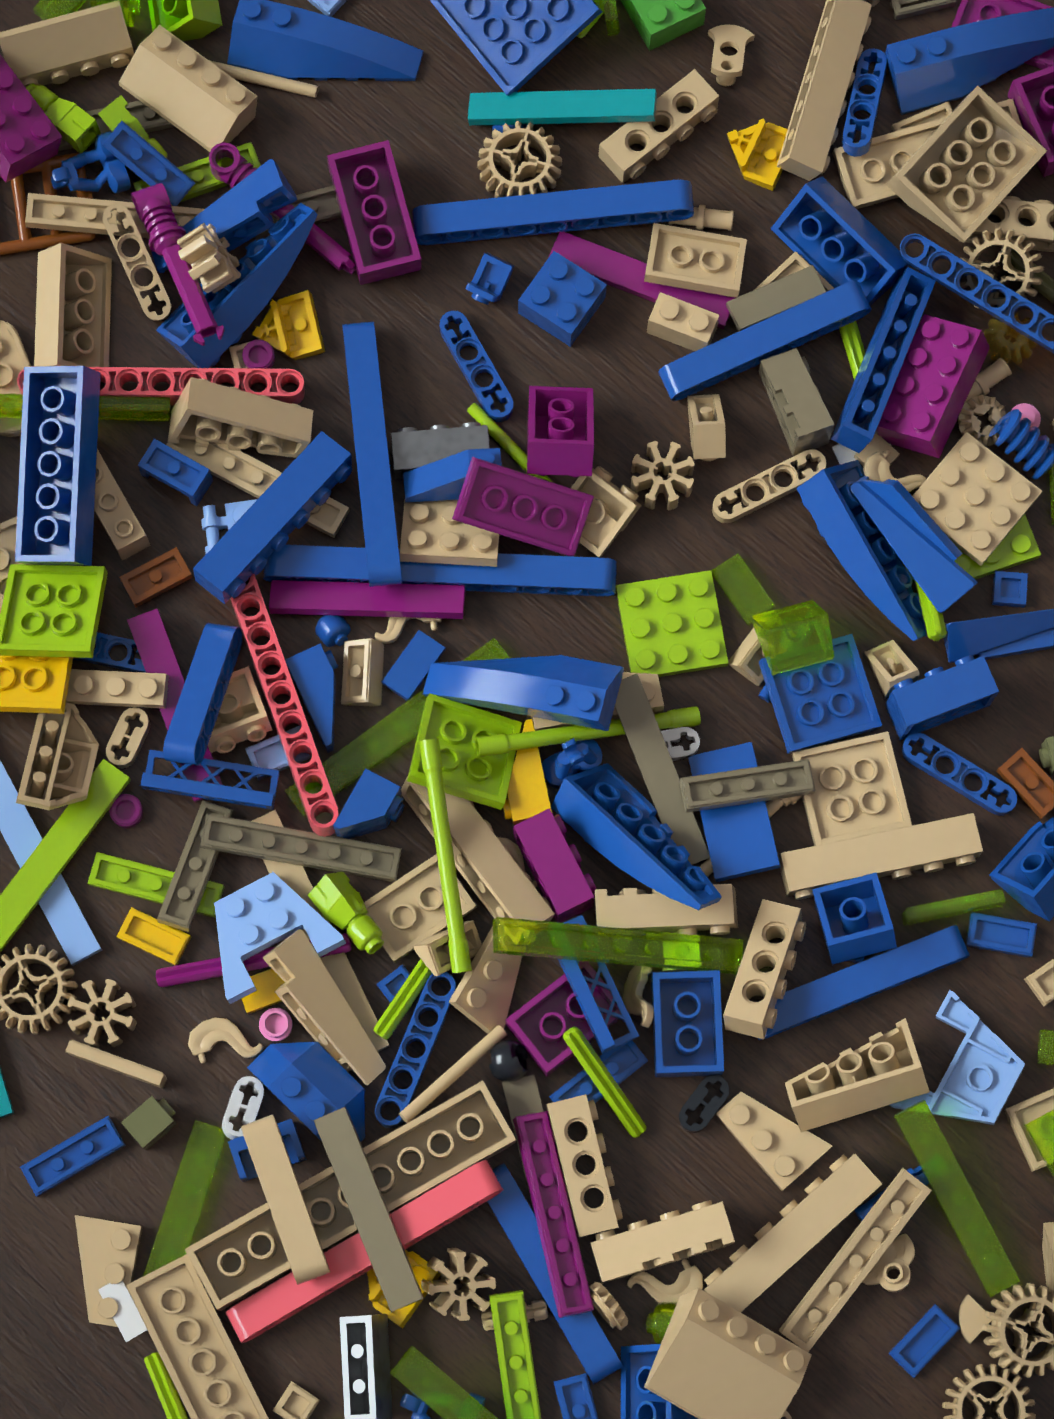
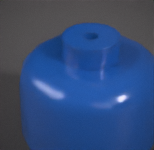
M337 615L322 616L315 627L316 635L327 647H332L335 644L338 646L343 645L344 641L348 640L347 635L351 631L350 625L343 616Z

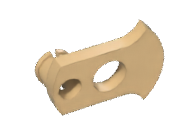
M720 25L708 30V36L714 41L711 73L717 76L716 81L718 84L731 86L735 83L736 77L742 76L745 47L749 42L754 41V34L737 25ZM733 47L737 50V53L728 56L723 54L721 49Z

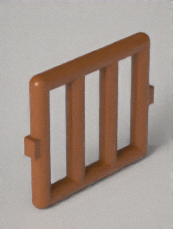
M80 153L54 156L23 174L41 171L44 193L46 195H57V189H54L51 184L52 171L60 168L62 161ZM85 166L77 170L79 178L87 179ZM23 174L11 180L19 240L0 241V255L50 248L59 243L68 245L87 242L95 238V233L63 232L62 230L51 229L50 235L32 237L31 228L25 226L27 200ZM76 191L79 198L93 199V192Z

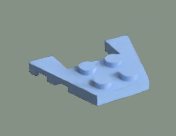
M274 872L214 902L225 996L230 1004L257 991L243 961L288 938L295 931L305 929L319 957L346 944L343 936Z
M949 990L936 1014V1019L966 1034L935 1093L930 1091L929 1093L890 1104L889 1106L897 1109L994 1125L1019 1079L1025 1063L953 991Z

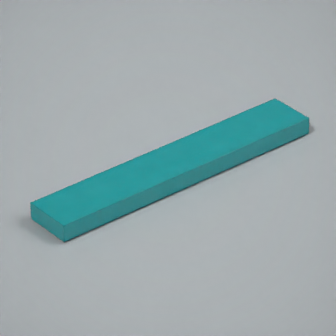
M656 89L513 92L508 96L504 92L470 93L468 123L469 126L504 125L505 123L515 125L517 121L521 124H528L530 122L532 124L655 122L657 92Z

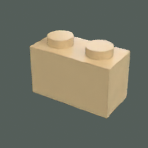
M660 292L648 320L647 333L692 351H697L711 344L718 326L719 314Z

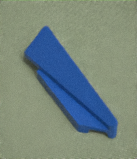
M269 159L186 223L183 228L186 233H189L203 223L206 226L212 224L216 228L218 238L225 237L230 244L226 248L227 252H230L274 226V221L269 213L298 199L277 163L273 159ZM152 251L157 271L164 273L168 270L163 256Z
M864 476L850 486L854 496L939 613H943L978 583L955 562L963 553L898 480L888 479L881 482L869 480V476Z
M1054 609L951 622L946 624L947 635L943 638L949 663H954L969 655L984 656L985 660L1052 649L1054 648Z

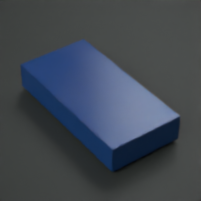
M418 630L381 681L382 684L409 702L428 676L431 663H437L446 651V648Z
M971 912L965 945L1031 958L1037 924Z
M934 1304L888 1354L914 1378L956 1334L960 1327Z

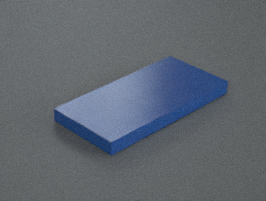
M752 742L688 756L692 776L758 767ZM766 801L700 810L716 882L781 868Z

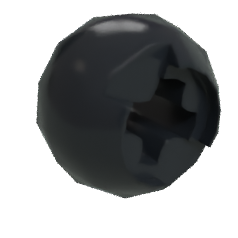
M504 1040L497 1043L491 1049V1064H489V1067L495 1078L503 1082H515L525 1075L528 1070L526 1069L528 1054L522 1044L512 1040Z

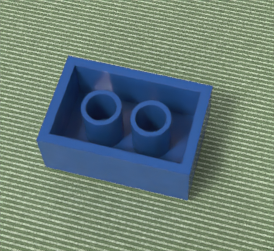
M969 655L955 662L956 666L944 670L943 667H938L926 672L924 679L913 682V679L909 678L895 684V690H892L885 707L899 740L907 738L912 733L924 732L989 707L999 693V690L985 657L981 656L974 659L973 655Z
M720 970L653 972L651 976L652 1006L654 1008L655 1078L722 1075L724 1072Z

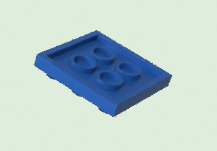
M853 634L759 660L761 672L788 754L879 729L882 726Z

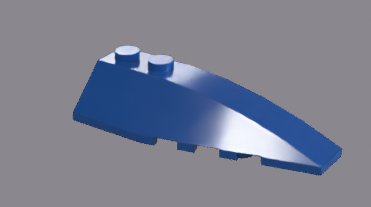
M239 0L232 24L227 64L291 80L315 78V80L327 81V78H345L346 81H358V78H374L375 81H416L423 57V50L367 28L306 9L269 0Z
M1054 8L976 21L888 44L885 52L887 67L901 115L940 105L948 101L962 99L977 86L987 85L996 80L1000 75L1011 69L1014 70L1029 59L1040 56L1054 48Z
M299 203L277 221L274 226L269 228L268 232L270 235L266 239L254 240L245 247L247 254L238 261L240 265L236 267L241 273L240 278L215 294L212 291L209 293L203 291L217 325L224 326V334L221 340L218 339L215 333L203 338L205 341L204 346L194 342L193 335H196V331L183 303L156 331L197 368H211L216 365L220 360V356L229 346L241 339L242 333L255 320L279 288L304 246L318 214L315 210Z
M855 460L821 470L797 487L802 497V503L811 513L820 535L825 538L843 568L858 587L894 625L913 641L927 637L918 593L913 592L911 587L914 580L913 576L903 566L901 559L850 490V486L865 476L860 462Z
M563 655L431 663L423 695L428 696L430 693L459 703L609 731L624 667Z
M608 763L564 778L551 808L586 843L591 845L615 866L653 890L694 909L700 910L720 901L722 896L700 867L692 866L688 861L690 854L683 845L677 846L671 838L673 831L667 823L660 824L655 817L657 810Z
M1054 816L1044 824L1039 821L1031 827L989 874L994 882L1026 910L1049 922L1054 917Z

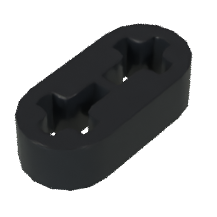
M719 1075L707 1076L683 1105L678 1120L680 1126L689 1133L702 1131L726 1101L729 1095V1086L723 1077ZM716 1082L721 1085L719 1091L723 1094L722 1097L714 1096L707 1104L703 1100L708 1093L705 1085L710 1084L713 1086ZM699 1104L702 1105L704 1110L699 1118L703 1122L700 1125L698 1123H693L692 1126L686 1123L688 1116L685 1112L687 1110L694 1112Z

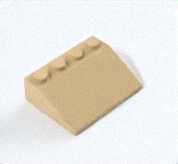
M977 86L886 185L909 207L964 243L1047 150Z
M697 1288L679 1297L644 1387L698 1419H781L801 1385L812 1354L702 1289Z

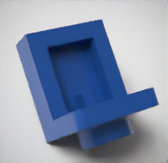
M486 252L480 261L472 282H469L465 289L472 292L471 297L483 304L488 305L490 301H499L515 266Z

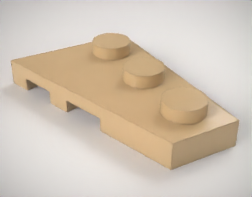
M495 921L471 962L472 971H467L449 1000L451 1005L487 1034L498 1025L503 1029L505 1028V1019L508 1016L526 943L524 941L515 946L497 921Z
M743 1092L737 1094L715 1114L781 1191L832 1147L831 1144L809 1131L801 1132L797 1124Z
M75 1215L89 1323L118 1327L113 1319L118 1312V1303L113 1298L107 1297L103 1299L98 1290L109 1283L118 1284L123 1281L126 1286L133 1282L143 1227Z

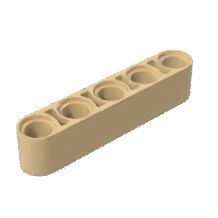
M272 1114L241 1126L296 1283L299 1285L330 1273L274 1115Z

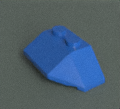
M318 1042L270 1044L247 1067L321 1142L322 1140L313 1120L343 1107H346L360 1142L365 1139V1089Z

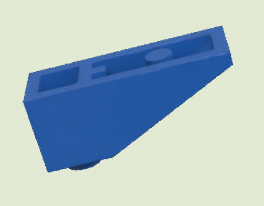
M500 448L469 449L404 472L405 503L458 500L472 457L502 466Z
M320 643L285 659L325 749L329 753L334 751L336 678L333 670L338 668L332 652L330 650L324 652Z

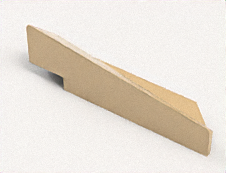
M303 930L295 931L263 957L264 961L285 982L275 991L277 996L312 1038L347 1072L353 1069L363 1083L369 1085L385 1070V1063Z

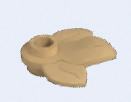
M902 1234L895 1238L862 1281L863 1284H880L882 1288L889 1292L902 1291L909 1285L911 1281L909 1266L915 1257V1247L907 1234ZM891 1269H897L900 1271V1275L896 1279H890L888 1272Z

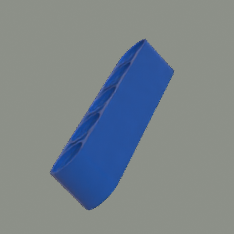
M211 623L205 625L164 741L163 755L166 761L193 765L201 764L242 646V630L240 627Z
M448 972L439 976L431 974L427 979L377 1100L375 1115L379 1123L385 1128H397L404 1122L400 1115L392 1121L383 1119L381 1110L386 1104L392 1103L396 1104L401 1112L413 1101L452 1006L449 1000L456 990L455 979ZM439 980H445L451 985L449 993L444 996H437L432 991L433 984ZM423 1012H435L438 1015L437 1023L432 1027L421 1025L419 1018ZM415 1041L421 1042L426 1047L425 1053L419 1058L410 1057L406 1052L410 1043ZM405 1072L412 1076V1084L407 1089H398L394 1085V1078L399 1073Z

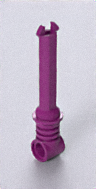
M222 142L216 144L209 153L212 175L217 180L228 185L230 184L231 188L257 169L256 167L253 168L250 162L247 163L248 161L240 155L239 150L231 143ZM224 157L231 158L234 161L231 166L226 168L220 167L217 162ZM289 204L270 214L280 220L294 206ZM313 224L305 243L338 271L343 269L352 275L356 269H354L355 264L351 260V254L318 226Z
M159 183L132 192L131 196L140 221L144 222L150 237L148 245L153 252L163 256L196 331V335H193L194 342L204 346L205 341L203 338L215 333L218 339L221 340L224 334V326L217 325L198 280H193L188 273L192 269L191 265L184 260L182 261L178 254V251L182 248L177 244V240L187 233L183 227L178 225L164 185Z

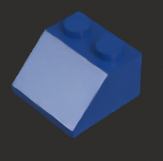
M365 768L333 825L336 837L351 839L385 829L391 820L397 822L405 807L402 804L404 799L401 787Z

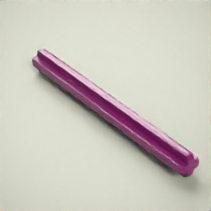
M346 933L341 934L346 944L321 957L351 951V940ZM275 947L267 948L244 960L243 964L247 971L270 967L263 957ZM221 957L156 970V981L158 986L162 988L223 976Z

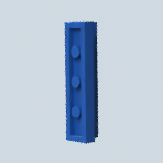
M149 750L146 772H143L141 787L145 790L269 810L274 809L280 774L279 770L203 758L200 765L203 766L209 776L199 782L188 780L183 774L193 764H185L179 768L175 762H171L177 771L169 776L153 774L156 758L164 759L163 751ZM208 767H214L219 769L216 770L214 773H211ZM225 770H232L236 772L241 782L234 787L220 785L215 777ZM240 772L251 773V775L244 779ZM258 775L270 776L269 793L252 790L248 782Z
M583 915L560 925L556 922L546 927L545 933L601 1053L604 1054L638 1038L639 1034ZM579 925L584 935L580 949L570 946L563 933ZM586 943L588 944L592 953L584 951ZM572 952L578 954L577 959H575ZM581 956L596 961L599 968L595 979L583 976L579 968ZM601 973L606 984L598 981ZM587 982L592 984L591 990L589 989ZM596 986L610 991L613 999L609 1010L597 1006L593 997ZM615 1003L620 1014L612 1012ZM601 1013L607 1015L606 1018H605V1021H604V1019H603ZM610 1016L623 1020L629 1033L613 1040L607 1027Z

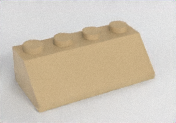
M119 0L0 32V46L4 59L25 88L32 83L37 86L50 83L62 84L72 77L95 75L100 70L109 67L121 68L128 65L134 55Z
M161 25L140 43L119 81L120 87L209 152L216 144L222 142L230 143L256 116L258 97L256 94Z
M59 243L38 252L34 366L109 367L111 258L64 243Z

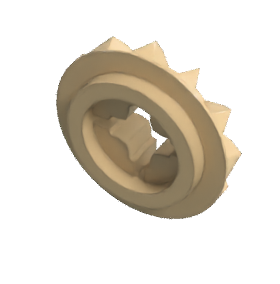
M980 395L965 402L958 416V425L962 435L967 432L984 446H990L995 444L999 434L996 433L988 437L994 426L987 425L980 430L981 421L974 415L982 416L989 411L988 420L995 426L1006 415L1005 406L1001 405L996 400V397Z
M594 1282L589 1286L593 1306L610 1327L614 1328L616 1326L622 1331L628 1325V1318L606 1287L601 1283Z

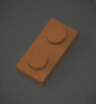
M175 547L119 578L136 608L193 577L179 550Z
M1023 748L1018 750L997 769L996 772L1015 790L1040 819L1054 808V781Z

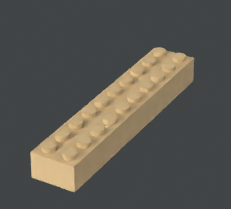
M481 1081L363 1149L388 1211L391 1214L472 1165L487 1160L514 1145L516 1138L484 1081ZM332 1166L299 1184L323 1252L358 1233ZM268 1203L263 1204L185 1248L212 1302L219 1311L224 1310L292 1271Z

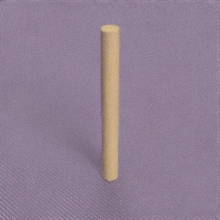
M209 60L237 80L316 98L319 86Z
M500 1025L496 1026L399 1113L401 1118L406 1123L415 1118L507 1035L506 1031Z

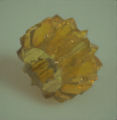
M1018 312L1014 316L1015 320L1020 324H1028L1030 321L1029 317L1024 318L1022 321L1019 320ZM992 318L989 321V329H985L983 334L986 340H988L989 350H994L991 355L992 360H996L1000 356L1007 365L1009 360L1012 359L1017 366L1021 364L1022 357L1029 359L1032 356L1033 352L1031 349L1036 348V342L1000 320ZM1006 335H1010L1008 341L1005 339ZM1013 337L1016 339L1015 342H1010Z

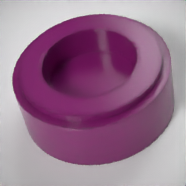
M253 340L243 349L242 358L246 368L271 369L274 365V350L268 342Z
M122 794L118 796L109 808L110 817L119 827L132 828L141 821L143 806L135 796Z

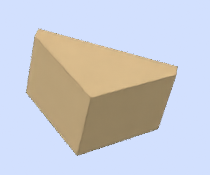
M894 640L864 652L865 658L885 698L890 696L892 690H895V684L909 678L916 682L920 675L917 667Z

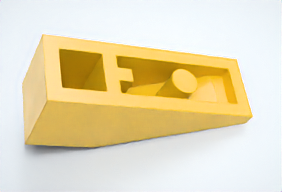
M532 719L525 721L523 732L535 731ZM538 747L517 750L507 791V799L503 806L505 820L512 819L513 827L549 808L551 810Z

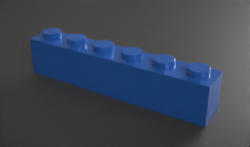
M907 267L894 282L831 440L860 453L873 439L936 282L935 280Z
M321 431L193 568L195 581L224 604L231 597L236 598L246 586L245 582L251 575L259 574L266 566L267 558L274 551L278 552L286 545L290 533L295 528L300 529L310 517V512L316 505H323L330 497L331 489L338 482L343 483L352 472L351 453Z

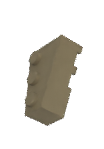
M797 348L761 360L758 371L792 456L809 449L827 445L834 431V422L821 398L818 387L810 376V368L804 356L801 357Z

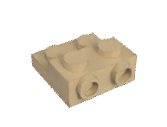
M597 466L596 469L592 468V476L578 477L571 489L594 496L579 543L598 557L604 555L620 531L626 528L642 506L636 501L639 497L637 493L625 485L618 488L611 482L613 476L600 466Z
M249 666L232 673L208 743L211 753L215 751L228 753L235 748L237 743L247 739L251 742L260 741L266 736V732L272 731Z

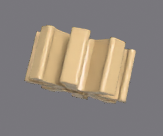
M203 223L177 240V244L182 248L178 251L180 259L191 265L192 269L188 271L189 275L193 280L200 279L202 289L206 293L212 291L215 294L240 278L241 273L236 269L240 265L237 257L227 252L226 248L230 244L225 237L218 238L216 228L212 224L206 226Z
M653 441L647 444L646 456L650 458L651 462L641 458L639 454H636L633 458L631 472H637L641 476H632L631 489L638 493L639 491L651 488L650 492L645 495L644 506L651 510L655 508V502L659 493H663L665 496L667 510L677 508L679 496L675 494L674 489L685 494V497H689L692 492L694 479H687L683 476L693 475L695 465L693 458L689 456L687 460L674 464L675 459L679 458L680 444L671 442L666 458H661L658 442ZM662 471L663 475H668L667 480L657 476V472Z
M110 979L105 980L106 987L102 998L99 997L96 991L97 985L92 980H88L82 984V987L87 991L91 1002L87 1004L71 996L67 1004L74 1012L78 1010L86 1013V1015L74 1021L69 1020L68 1024L77 1035L80 1034V1031L91 1026L88 1036L84 1038V1042L94 1048H99L98 1041L102 1030H105L108 1035V1043L112 1047H116L122 1044L123 1041L117 1036L113 1026L117 1023L126 1026L130 1031H134L137 1021L132 1016L125 1017L118 1014V1012L131 1006L133 1008L136 1007V1003L128 992L123 997L113 1001L117 990H120L121 987L116 981ZM102 1006H106L105 1009L110 1015L107 1019L102 1017L103 1021L100 1022L95 1012L98 1008L102 1010Z
M456 1247L448 1248L450 1269L444 1266L442 1260L433 1256L428 1261L427 1266L442 1275L441 1280L427 1281L422 1279L421 1287L424 1292L431 1296L434 1293L441 1292L434 1302L431 1301L429 1303L435 1311L446 1316V1311L452 1305L453 1311L451 1316L459 1321L470 1320V1316L467 1314V1300H471L473 1306L480 1311H486L490 1306V1302L479 1297L475 1291L476 1288L485 1287L495 1289L496 1281L494 1277L487 1273H483L482 1276H476L483 1266L486 1267L488 1265L482 1257L470 1253V1258L464 1264L466 1252ZM457 1278H459L460 1282L463 1284V1287L460 1290L456 1289V1285L454 1284V1281Z

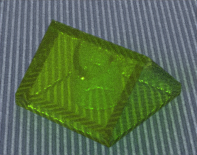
M809 600L751 616L752 624L772 675L834 659L828 613L815 601Z

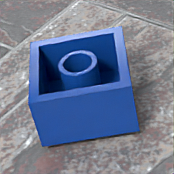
M553 251L519 298L518 314L571 347L606 298L607 284Z
M877 872L812 889L816 910L832 964L897 948L893 924Z

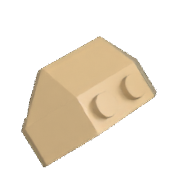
M66 702L64 714L38 713L16 803L52 810L87 799L99 743L88 725L80 717L75 704Z

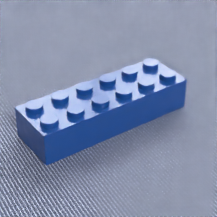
M86 366L24 367L15 562L29 565L92 566L101 372Z

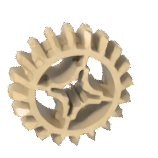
M517 121L514 129H510V126L505 123L503 125V133L494 129L492 131L493 139L485 138V148L479 149L481 160L477 162L478 169L482 171L480 173V180L487 182L486 190L488 192L496 190L495 198L504 195L508 197L548 193L547 188L554 189L556 187L555 179L561 176V170L558 167L562 166V158L557 156L560 154V148L558 145H553L554 137L552 135L544 137L545 130L543 127L533 131V124L531 122L528 123L526 128H521V123ZM518 145L514 149H506L507 147ZM529 147L536 149L542 155L545 162L539 161V157L531 155ZM524 154V162H522L521 166L518 167V171L516 173V165L519 163V161H521L522 155ZM495 165H499L502 170L509 172L510 181L498 173ZM528 177H533V178H534V179H532V180H530V181L522 182V180H524L525 178H528Z
M1002 228L995 229V238H992L989 230L983 231L985 242H982L977 236L973 237L972 243L976 249L965 246L963 251L970 258L960 259L998 281L997 273L989 268L1000 266L999 262H1002L1004 264L1003 269L1008 271L1010 275L1002 276V280L998 282L1004 285L1007 280L1020 281L1023 284L1016 293L1026 299L1025 293L1033 297L1037 295L1038 292L1031 287V284H1042L1043 280L1034 277V273L1044 271V266H1034L1033 261L1042 258L1040 253L1033 256L1030 255L1029 251L1036 246L1034 242L1024 247L1022 244L1026 240L1025 234H1021L1016 241L1013 240L1015 235L1014 229H1009L1006 238H1003ZM1002 245L1001 252L998 253L994 262L978 260L981 253L988 247ZM1012 248L1022 257L1025 264V273L1014 268L1011 264ZM967 275V281L960 283L962 289L970 286L971 290H974L978 285L977 278L972 275ZM994 292L989 295L987 302L991 307L995 305L1001 307L1005 303L1006 297H998L999 292Z
M26 944L24 955L15 947L12 949L15 957L12 960L6 954L1 956L2 961L6 965L3 968L0 967V1021L8 1017L5 1026L9 1029H12L18 1022L17 1029L21 1034L25 1033L28 1024H30L31 1033L34 1035L38 1034L40 1023H42L46 1031H50V1019L53 1018L56 1023L61 1024L63 1020L57 1014L61 1010L66 1014H70L72 1011L64 1004L65 1001H69L71 996L76 998L75 995L67 993V990L76 989L78 987L75 981H66L75 972L73 969L63 970L68 961L64 957L56 961L58 952L54 949L45 957L46 947L44 945H39L36 954H34L32 945ZM37 963L46 965L55 974L40 977L33 976L27 964ZM18 969L19 983L16 987L9 990V994H6L8 981ZM28 979L36 986H39V989H35L37 991V994H35L36 1000L27 992H24L25 989H28L26 987L29 984ZM58 984L57 994L53 1003L45 1009L44 998L46 993L53 989L54 985ZM25 1001L30 1002L36 1014L22 1015L16 1013L9 1004L14 1002L18 1004Z
M1027 1283L1023 1290L1021 1285L1016 1284L1013 1285V1295L1007 1290L1001 1291L1003 1303L996 1299L991 1301L992 1306L997 1309L995 1313L985 1312V1316L993 1320L991 1325L985 1324L982 1326L984 1331L991 1332L992 1336L984 1339V1344L995 1345L989 1352V1355L992 1358L1000 1357L998 1365L1001 1368H1006L1010 1365V1373L1017 1375L1022 1371L1024 1377L1030 1378L1034 1370L1038 1376H1044L1045 1366L1049 1370L1054 1371V1292L1048 1295L1047 1287L1040 1286L1036 1290L1035 1285ZM1032 1302L1030 1308H1026L1020 1318L1013 1319L1009 1317L1018 1306ZM1043 1308L1050 1317L1052 1333L1047 1331L1043 1325L1045 1315L1042 1313ZM1016 1324L1022 1326L1029 1325L1034 1331L1040 1333L1041 1336L1028 1335L1024 1332V1329L1018 1328ZM1005 1327L1009 1328L1014 1334V1352L1006 1341ZM1037 1343H1048L1041 1353L1026 1358L1027 1353L1032 1352L1033 1347Z
M982 1364L976 1365L975 1377L969 1369L963 1370V1375L967 1381L964 1383L960 1378L954 1377L952 1381L959 1388L958 1391L953 1389H946L945 1394L954 1398L953 1403H942V1408L952 1409L953 1415L944 1416L943 1419H963L962 1405L965 1396L974 1407L972 1419H982L985 1410L981 1403L991 1405V1402H996L992 1410L997 1419H1007L1003 1408L1008 1397L1011 1395L1015 1405V1419L1036 1418V1414L1026 1413L1025 1406H1033L1035 1401L1033 1399L1023 1400L1022 1397L1030 1391V1388L1028 1386L1021 1387L1020 1389L1016 1388L1022 1379L1019 1375H1015L1010 1381L1007 1380L1010 1374V1369L1007 1367L1003 1368L998 1376L996 1364L989 1365L988 1374H985ZM985 1381L1002 1386L1000 1391L990 1398L977 1393L972 1387Z

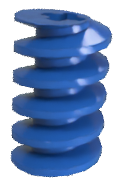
M1015 409L1008 412L996 423L988 437L996 433L999 434L995 444L999 446L1007 442L1008 445L1004 452L1008 455L1016 450L1017 454L1014 462L1018 463L1026 459L1023 470L1026 472L1034 467L1036 470L1032 478L1036 480L1044 475L1054 464V443L1049 444L1050 439L1046 435L1039 436L1040 429L1037 426L1030 428L1031 421L1028 418L1021 419L1022 413Z

